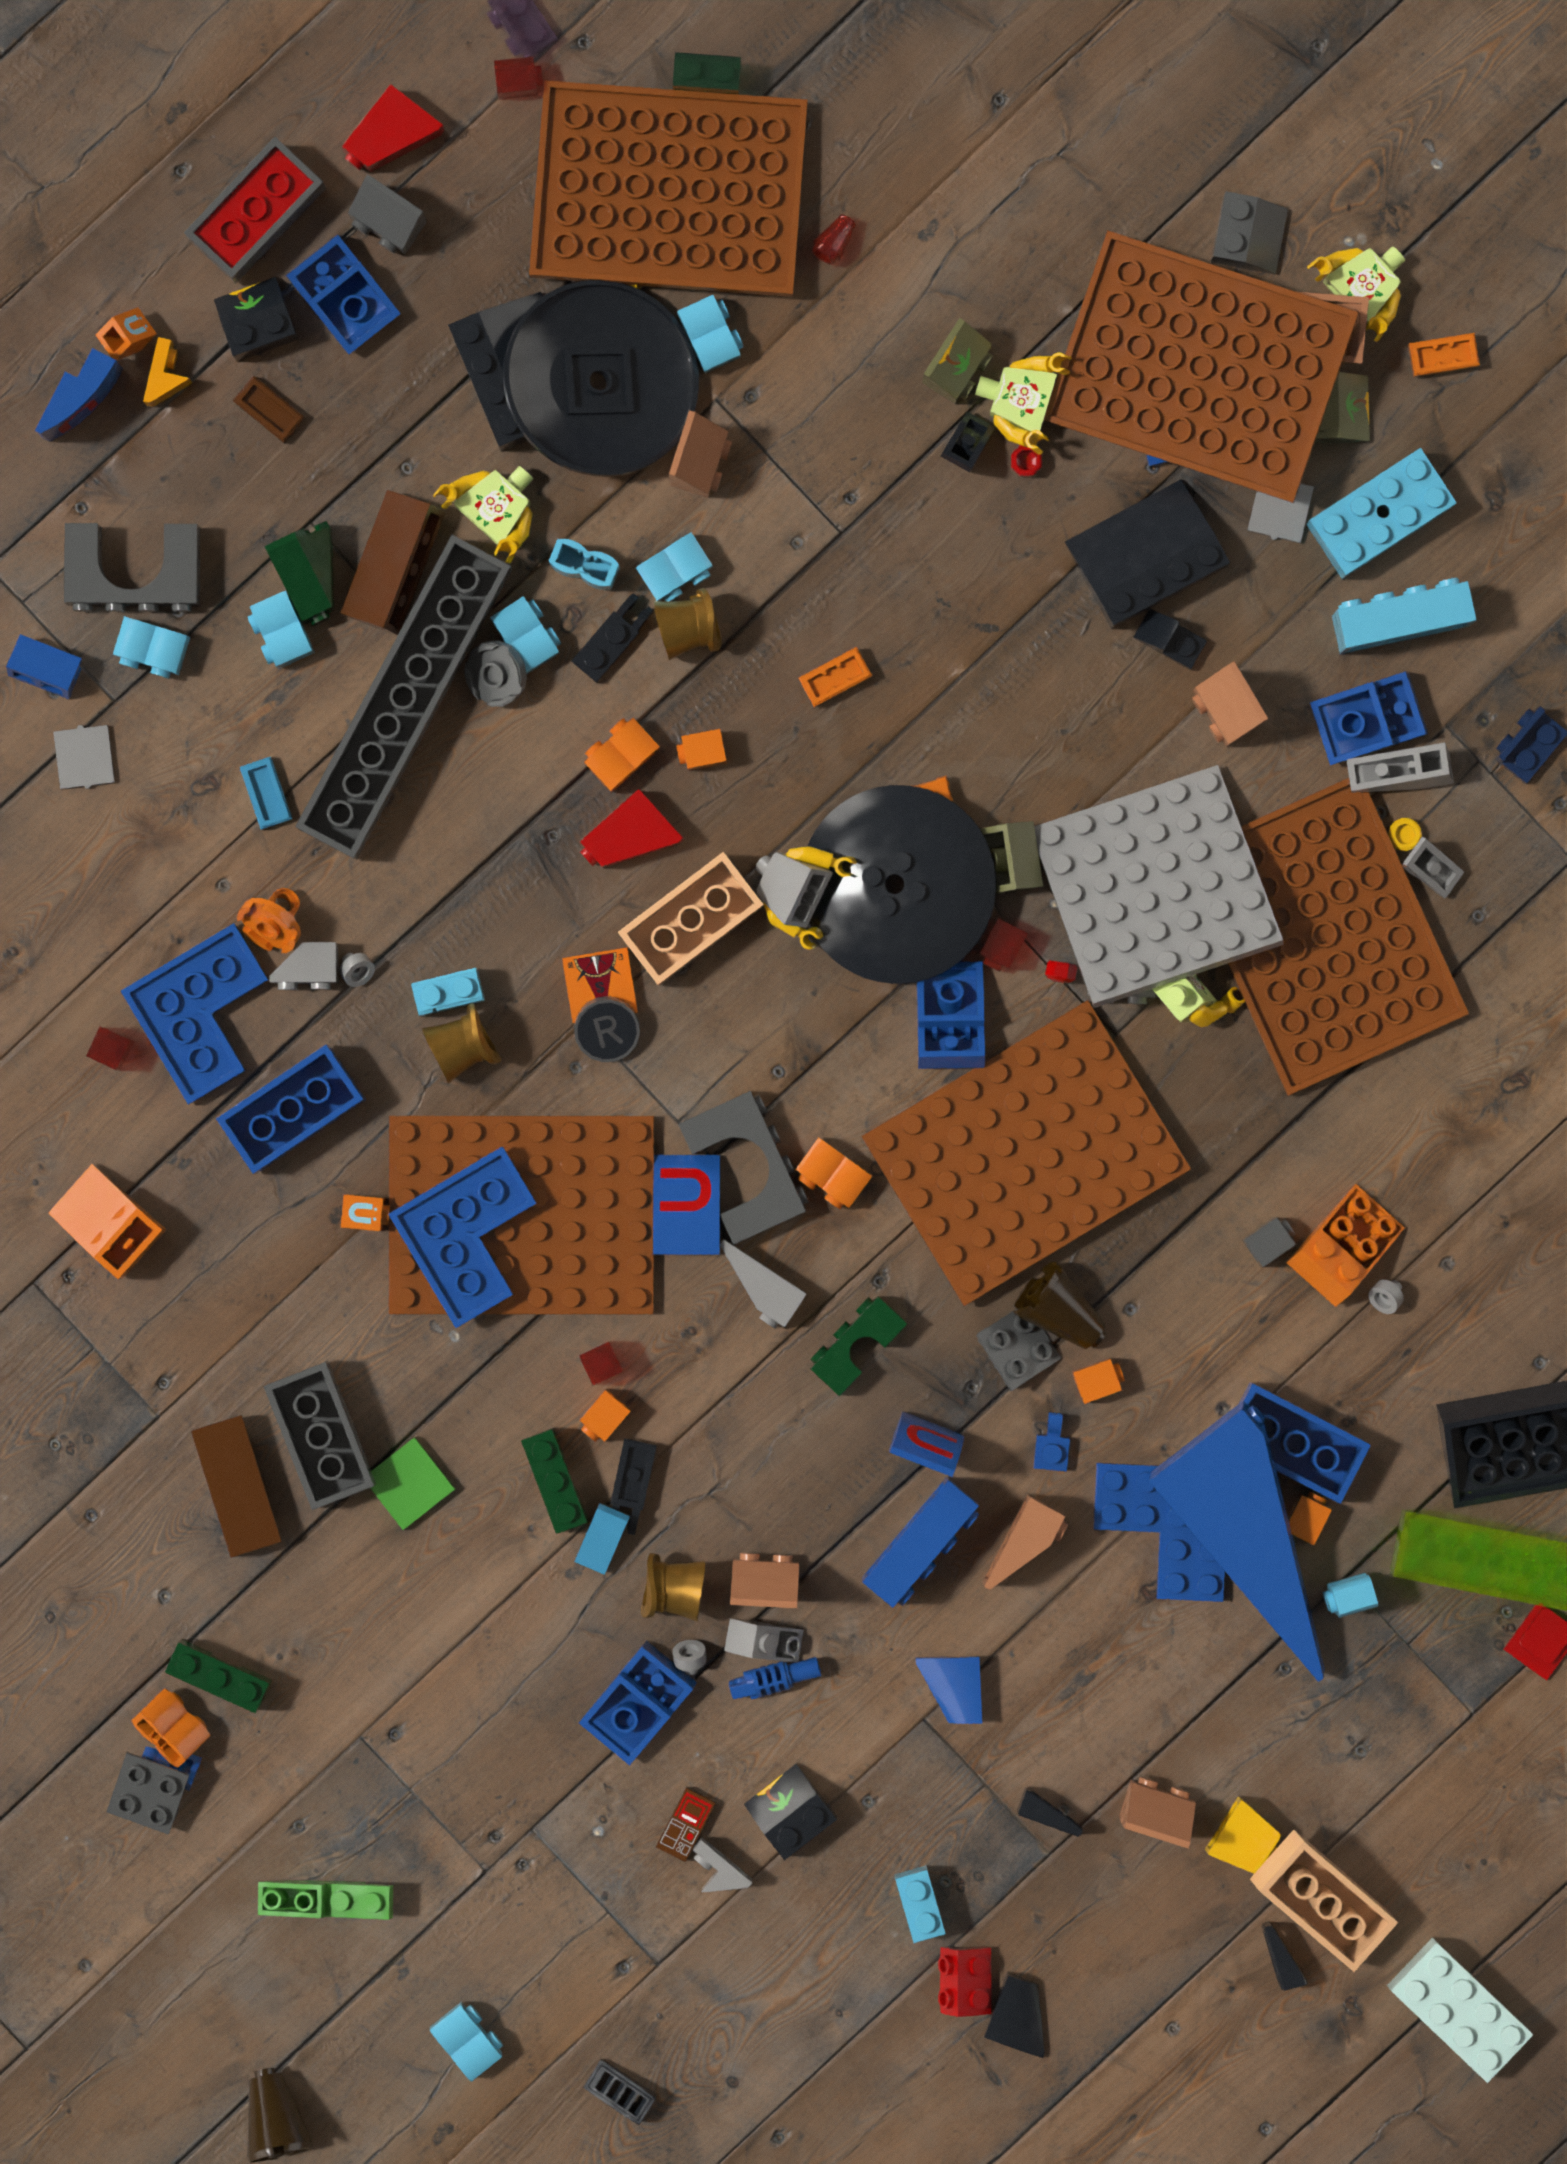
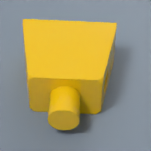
M1238 1796L1206 1846L1205 1851L1212 1857L1255 1874L1278 1848L1276 1844L1281 1834Z

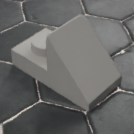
M1424 837L1419 840L1403 863L1404 871L1419 878L1437 895L1443 898L1448 896L1464 873L1462 869Z
M703 1837L693 1846V1851L697 1853L694 1859L707 1870H710L712 1867L717 1870L702 1887L701 1892L748 1888L752 1884L753 1879Z

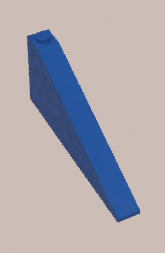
M1243 1400L1151 1471L1149 1482L1319 1682L1324 1678L1325 1667L1266 1427L1263 1424L1265 1418L1254 1405L1249 1407Z

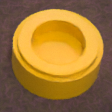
M1400 818L1390 825L1388 836L1396 850L1409 851L1419 842L1422 832L1419 824L1413 819Z

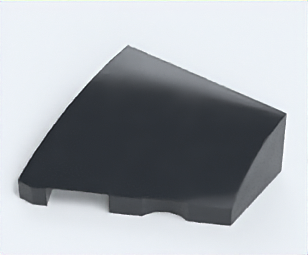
M1007 1972L984 2038L1043 2058L1045 2049L1039 1985Z

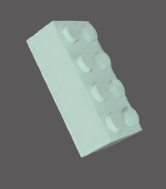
M1433 1937L1387 1985L1412 2012L1487 2083L1533 2036L1531 2031Z

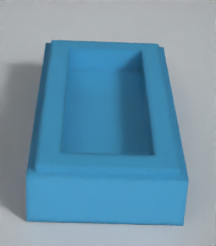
M270 756L241 766L240 770L260 829L264 830L293 820L272 757Z
M599 1503L574 1562L605 1575L630 1516Z

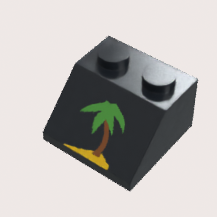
M276 277L214 299L232 355L237 362L298 340Z
M794 1764L744 1803L763 1834L784 1861L837 1820V1815L797 1764Z

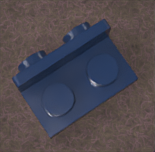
M1541 706L1535 711L1529 708L1517 722L1521 726L1518 732L1513 737L1508 733L1496 747L1500 753L1495 760L1524 784L1529 782L1567 735V731L1549 717Z

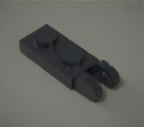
M634 593L626 599L617 612L613 611L571 661L595 683L604 676L639 635L638 631L654 613V610L648 606L642 610L632 626L626 622L623 617L635 606L639 598Z
M624 1438L610 1504H613L612 1509L616 1511L620 1510V1506L633 1508L627 1529L628 1534L635 1535L640 1510L643 1511L657 1445Z

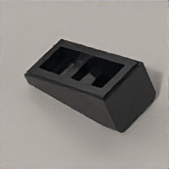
M1025 1787L1017 1808L1019 1816L1077 1837L1081 1836L1083 1829L1076 1821L1034 1791Z
M1269 1921L1262 1923L1261 1927L1281 1990L1287 1991L1308 1984L1306 1977L1273 1925Z
M600 2059L583 2086L584 2089L637 2125H640L657 2097L655 2092ZM606 2071L610 2074V2077L603 2088L599 2089L596 2085ZM618 2079L621 2081V2084L612 2097L607 2093L615 2080ZM628 2086L632 2089V2092L623 2104L619 2099ZM639 2094L644 2098L636 2111H634L630 2107Z

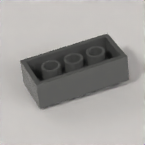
M329 1361L263 1386L312 1510L376 1485L372 1470Z

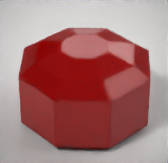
M1020 445L1011 454V469L1019 477H1033L1042 468V454H1036L1029 447Z
M1049 960L1046 964L1045 976L1054 982L1071 983L1076 979L1078 967L1070 963Z

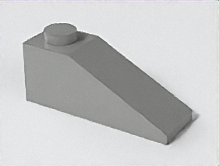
M1445 742L1347 759L1352 793L1413 790L1454 784L1450 753Z
M723 1239L720 1246L755 1307L762 1312L759 1318L775 1329L778 1324L785 1327L806 1296V1293Z

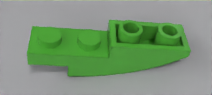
M259 1881L258 1915L390 1920L393 1918V1885L365 1884L366 1882Z

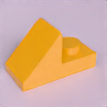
M161 337L157 339L143 400L150 407L158 405L192 384L190 378L168 373L169 369L175 368L178 350L174 349V343L169 339Z

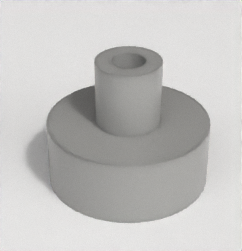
M364 953L345 954L339 969L341 977L350 987L364 985L372 978L375 972L374 964Z
M1379 1280L1368 1293L1371 1304L1382 1313H1394L1404 1301L1401 1291L1402 1285L1396 1280Z
M685 1640L676 1644L673 1648L675 1667L685 1671L688 1675L696 1674L698 1669L702 1668L707 1661L704 1644L697 1640Z

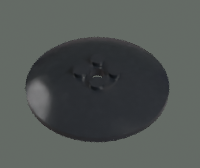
M587 280L570 283L551 291L533 304L519 320L511 334L504 356L503 386L508 408L516 425L537 451L547 459L570 471L590 476L610 477L644 469L666 455L677 444L689 410L694 412L699 391V373L695 353L687 334L674 315L659 301L647 293L623 283ZM592 374L602 375L606 380V388L603 390L593 388L590 384V376Z
M889 785L869 789L852 796L833 809L812 835L808 846L832 853L833 857L837 859L851 856L857 861L856 864L843 861L842 869L853 874L847 877H841L836 873L835 868L829 867L828 870L833 872L808 924L809 928L817 927L822 931L823 937L821 939L815 938L816 941L834 961L850 972L869 980L890 984H906L927 980L944 973L962 961L974 949L987 929L995 906L997 892V876L993 855L985 836L975 821L961 807L948 798L927 789L906 785ZM895 874L901 876L904 880V888L898 894L891 893L887 888V880Z

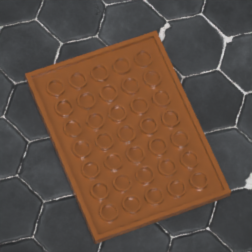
M544 80L529 277L570 281L602 280L626 285L793 297L808 100Z
M1107 230L1065 353L1071 356L1072 359H1065L1061 365V368L1070 370V373L1068 375L1058 374L1043 420L1294 504L1359 312Z
M1347 778L1241 826L1282 935L1284 945L1227 964L1287 1096L1469 1014L1369 792L1352 793L1350 780Z
M1088 1000L987 1060L984 1068L972 1069L861 1136L964 1307L1191 1170Z
M389 1116L390 1213L502 1146L537 1203L480 1237L513 1292L512 1296L481 1314H654V1116ZM389 1217V1314H447Z

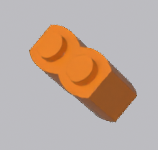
M624 718L621 719L609 731L613 736L608 741L602 744L599 740L585 752L588 758L584 761V764L611 793L660 749V746L634 718L628 722Z
M819 1137L795 1169L801 1173L797 1178L799 1181L812 1190L816 1186L822 1188L827 1192L824 1199L838 1209H841L843 1205L850 1208L872 1178L871 1174Z
M165 1688L131 1720L140 1734L153 1743L159 1753L176 1768L182 1765L211 1736L205 1722L200 1717L193 1716L187 1712L181 1697Z

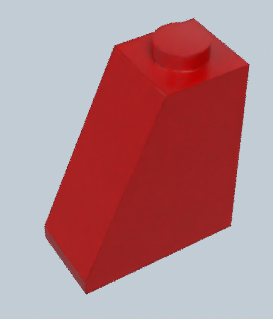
M390 84L342 145L344 153L347 154L344 159L358 171L364 167L369 172H372L441 136L445 130L443 124Z
M638 789L580 841L584 847L580 853L592 867L598 863L602 868L679 845L684 839Z

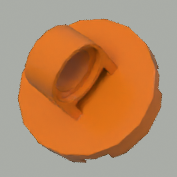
M280 888L268 900L251 898L245 901L237 914V921L242 920L245 925L242 932L254 944L267 951H271L273 947L282 949L281 953H288L294 949L301 936L300 926L294 918L300 907V900L294 891L288 888ZM276 898L286 899L290 904V911L276 904Z

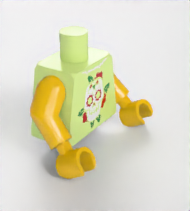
M1392 246L1380 258L1371 248L1365 251L1359 248L1336 251L1326 257L1316 258L1307 268H1317L1320 275L1315 280L1319 282L1325 277L1323 283L1334 295L1369 297L1366 331L1367 329L1374 330L1377 334L1374 341L1378 342L1386 332L1389 324L1396 317L1401 298L1397 287L1401 281L1393 272L1405 262L1403 255Z
M1059 352L1052 356H1033L1012 362L1009 367H1004L1000 382L980 376L975 395L994 400L990 416L994 417V425L1008 441L1029 447L1036 454L1041 455L1043 453L1036 445L1042 439L1049 441V438L1040 429L1057 374L1052 372L1068 375L1070 370L1061 368V363L1065 359L1071 360V356Z
M518 466L507 480L496 470L491 473L483 470L462 476L451 484H443L433 494L434 498L439 494L447 498V501L441 506L443 509H447L457 499L454 502L455 507L497 544L494 555L497 556L499 551H505L509 554L506 560L507 563L512 562L516 551L529 536L533 513L529 508L531 505L530 501L521 492L534 478L521 466Z
M1196 975L1152 989L1180 1022H1192L1198 1027L1209 1026L1226 1015L1227 1012L1234 1013L1245 1002L1244 999L1240 1001L1234 998L1233 994L1238 990L1237 987H1232L1220 1001H1217Z

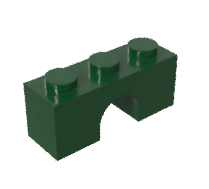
M879 1296L874 1301L868 1297L856 1309L859 1317L851 1325L845 1321L833 1334L837 1340L830 1348L827 1349L823 1345L810 1359L814 1363L810 1370L838 1396L862 1373L850 1359V1348L854 1341L861 1337H871L885 1348L907 1325Z
M554 1427L522 1439L521 1443L555 1533L558 1534L587 1523V1514L571 1479Z
M183 1639L178 1642L164 1672L255 1714L259 1711L272 1683L270 1678L243 1666L237 1667L213 1656L212 1652Z

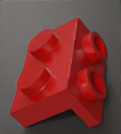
M985 1946L957 1949L941 1947L938 1960L940 1972L938 2002L940 2012L955 2017L991 2014V1948Z

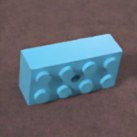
M1419 448L1310 519L1306 525L1341 579H1344L1453 508L1457 502L1423 450ZM1379 506L1387 509L1389 515L1386 518H1381L1377 515V508Z
M1458 578L1440 581L1439 584L1435 585L1434 589L1427 590L1426 585L1410 587L1403 592V595L1394 597L1393 592L1378 594L1370 599L1371 602L1362 604L1361 599L1345 601L1341 603L1342 605L1338 606L1339 609L1332 615L1340 654L1465 628L1476 621L1468 581L1459 583Z

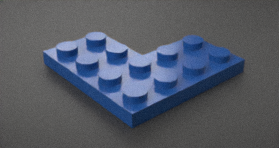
M235 923L121 990L122 995L188 1105L246 1071L214 1018L213 1013L269 981Z
M503 1146L388 1214L455 1328L513 1295L480 1237L537 1203Z
M1096 1463L1093 1529L1159 1533L1156 1598L1223 1602L1224 1569L1149 1482L1151 1471L1157 1468L1158 1465Z

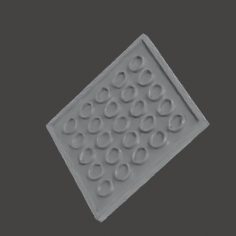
M1218 765L1034 826L1038 854L1094 1008L1284 945L1282 935Z

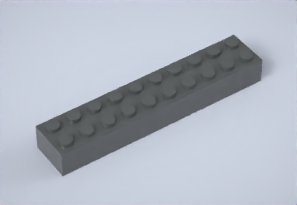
M451 535L295 826L298 830L357 861L511 574L512 568L510 565Z

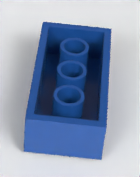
M326 1044L216 1118V1120L251 1172L257 1174L366 1099L331 1047Z
M1250 1382L1239 1403L1244 1400L1249 1407L1254 1405L1264 1416L1265 1422L1263 1424L1266 1427L1276 1471L1341 1504L1371 1445Z
M946 1477L863 1575L862 1583L892 1608L897 1603L903 1606L915 1592L912 1587L919 1577L924 1581L936 1567L933 1561L940 1552L946 1555L958 1541L954 1536L962 1526L967 1530L979 1516L976 1511L979 1507L978 1503Z

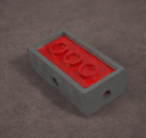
M274 137L189 226L184 234L190 242L236 284L326 190V187L318 176Z

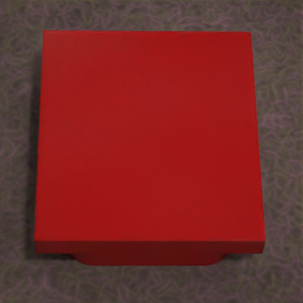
M1537 1601L1503 1650L1547 1681L1567 1653V1621Z

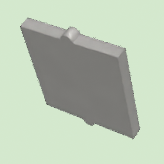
M1301 484L1294 504L1256 491L1247 531L1270 536L1271 540L1279 538L1301 543L1314 487Z
M79 725L77 729L53 732L60 789L76 787L90 789L92 785L115 783L108 725L87 728Z

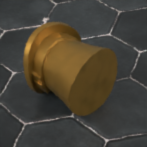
M704 588L698 589L696 591L697 595L689 596L690 600L654 602L658 627L669 661L699 646H708L711 652L718 651L721 648V631L714 614L711 597Z
M474 1003L467 1006V1015L462 1016L460 1020L422 1028L425 1039L448 1084L477 1062L485 1060L491 1064L501 1062L499 1053L482 1026Z
M650 1553L647 1560V1583L641 1607L642 1617L652 1618L655 1612L666 1611L698 1622L705 1561L667 1564V1562H661L658 1554Z

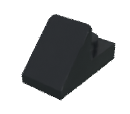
M966 412L940 457L971 473L996 427Z
M1149 609L1133 638L1191 670L1207 640L1179 625V621Z

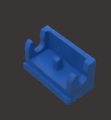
M20 634L6 669L8 676L70 699L81 672L82 658Z

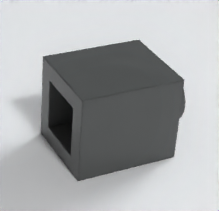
M1274 1217L1246 1236L1242 1241L1259 1266L1264 1267L1296 1245L1292 1240L1296 1234L1285 1219L1280 1222L1277 1217Z

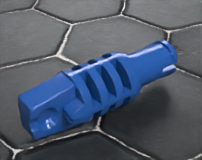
M817 1657L788 1664L787 1661H780L768 1666L744 1671V1676L729 1681V1688L733 1699L750 1696L752 1700L765 1695L769 1696L773 1693H780L784 1690H791L794 1683L821 1677V1670Z

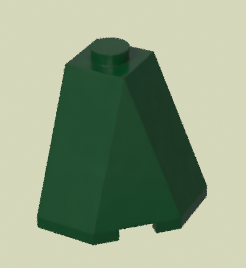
M327 521L315 525L316 530L311 533L309 529H301L264 546L304 624L311 622L312 626L330 618L328 613L335 610L332 529Z

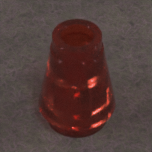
M840 214L813 241L815 244L812 248L813 254L829 265H833L836 260L840 261L856 227V223L848 216Z

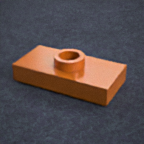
M1475 333L1408 344L1413 377L1480 366Z
M855 647L798 679L815 708L871 678L872 674L858 648Z

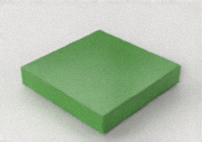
M416 1437L371 1471L376 1485L370 1487V1489L402 1530L406 1529L456 1489Z

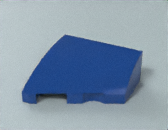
M917 1657L916 1665L948 1723L982 1724L980 1657Z

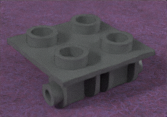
M1013 1311L989 1327L984 1328L976 1335L978 1342L985 1349L989 1356L988 1358L993 1362L995 1369L998 1370L1005 1381L1004 1384L1008 1386L1010 1391H1013L1061 1359L1045 1331L1019 1318Z
M127 1752L106 1812L169 1835L173 1821H175L178 1814V1807L190 1774Z

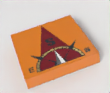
M627 947L562 958L573 1024L581 1008L587 1002L597 997L612 996L618 998L620 1001L629 1004L635 1013H638Z

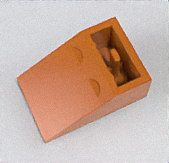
M94 1164L90 1165L48 1213L118 1280L123 1279L167 1230Z
M1355 1184L1286 1263L1336 1307L1352 1294L1405 1227Z

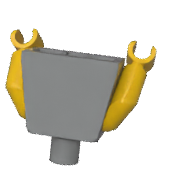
M810 846L791 848L787 853L775 852L772 857H761L756 864V871L762 875L756 889L757 895L764 902L769 922L793 938L795 936L800 937L801 946L807 950L814 949L817 946L809 940L808 934L813 935L817 939L823 937L822 931L817 927H811L807 930L804 928H807L833 872L828 870L829 867L835 868L836 873L841 877H847L853 874L842 869L843 861L853 864L857 863L855 858L851 856L837 859L833 857L832 853Z

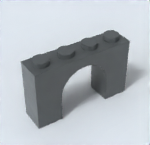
M65 523L64 603L68 606H73V611L78 612L93 611V606H106V611L125 612L126 606H139L140 612H158L159 606H172V612H192V606L200 607V526L198 524H164V560L160 573L150 584L139 589L130 590L113 585L104 574L101 561L102 527L98 523Z
M751 1091L678 1124L692 1154L725 1139L744 1138L758 1145L768 1160L769 1177L762 1192L754 1199L720 1214L733 1245L806 1212L803 1205L809 1203L802 1186L794 1187L789 1175L795 1173L788 1156L781 1157L776 1148V1145L781 1143V1140L774 1125L767 1127L762 1115L767 1113V1110L760 1095L753 1097Z

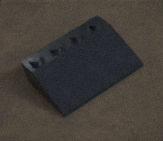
M541 292L477 312L448 324L500 451L527 441L516 425L508 408L503 386V363L507 344L513 330L527 310L543 297Z
M1181 479L1064 542L1111 629L1223 570L1230 564L1215 533Z
M1567 1381L1436 1404L1441 1442L1454 1508L1567 1488Z

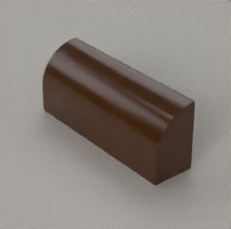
M387 490L340 613L369 626L398 635L445 512L429 503Z
M242 1415L192 1430V1437L230 1557L232 1558L282 1542Z

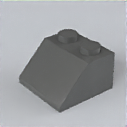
M368 174L348 211L350 218L354 220L351 225L366 236L372 232L381 238L378 243L393 254L398 250L405 255L427 223L422 210Z
M1225 191L1211 263L1275 275L1288 209L1259 197Z

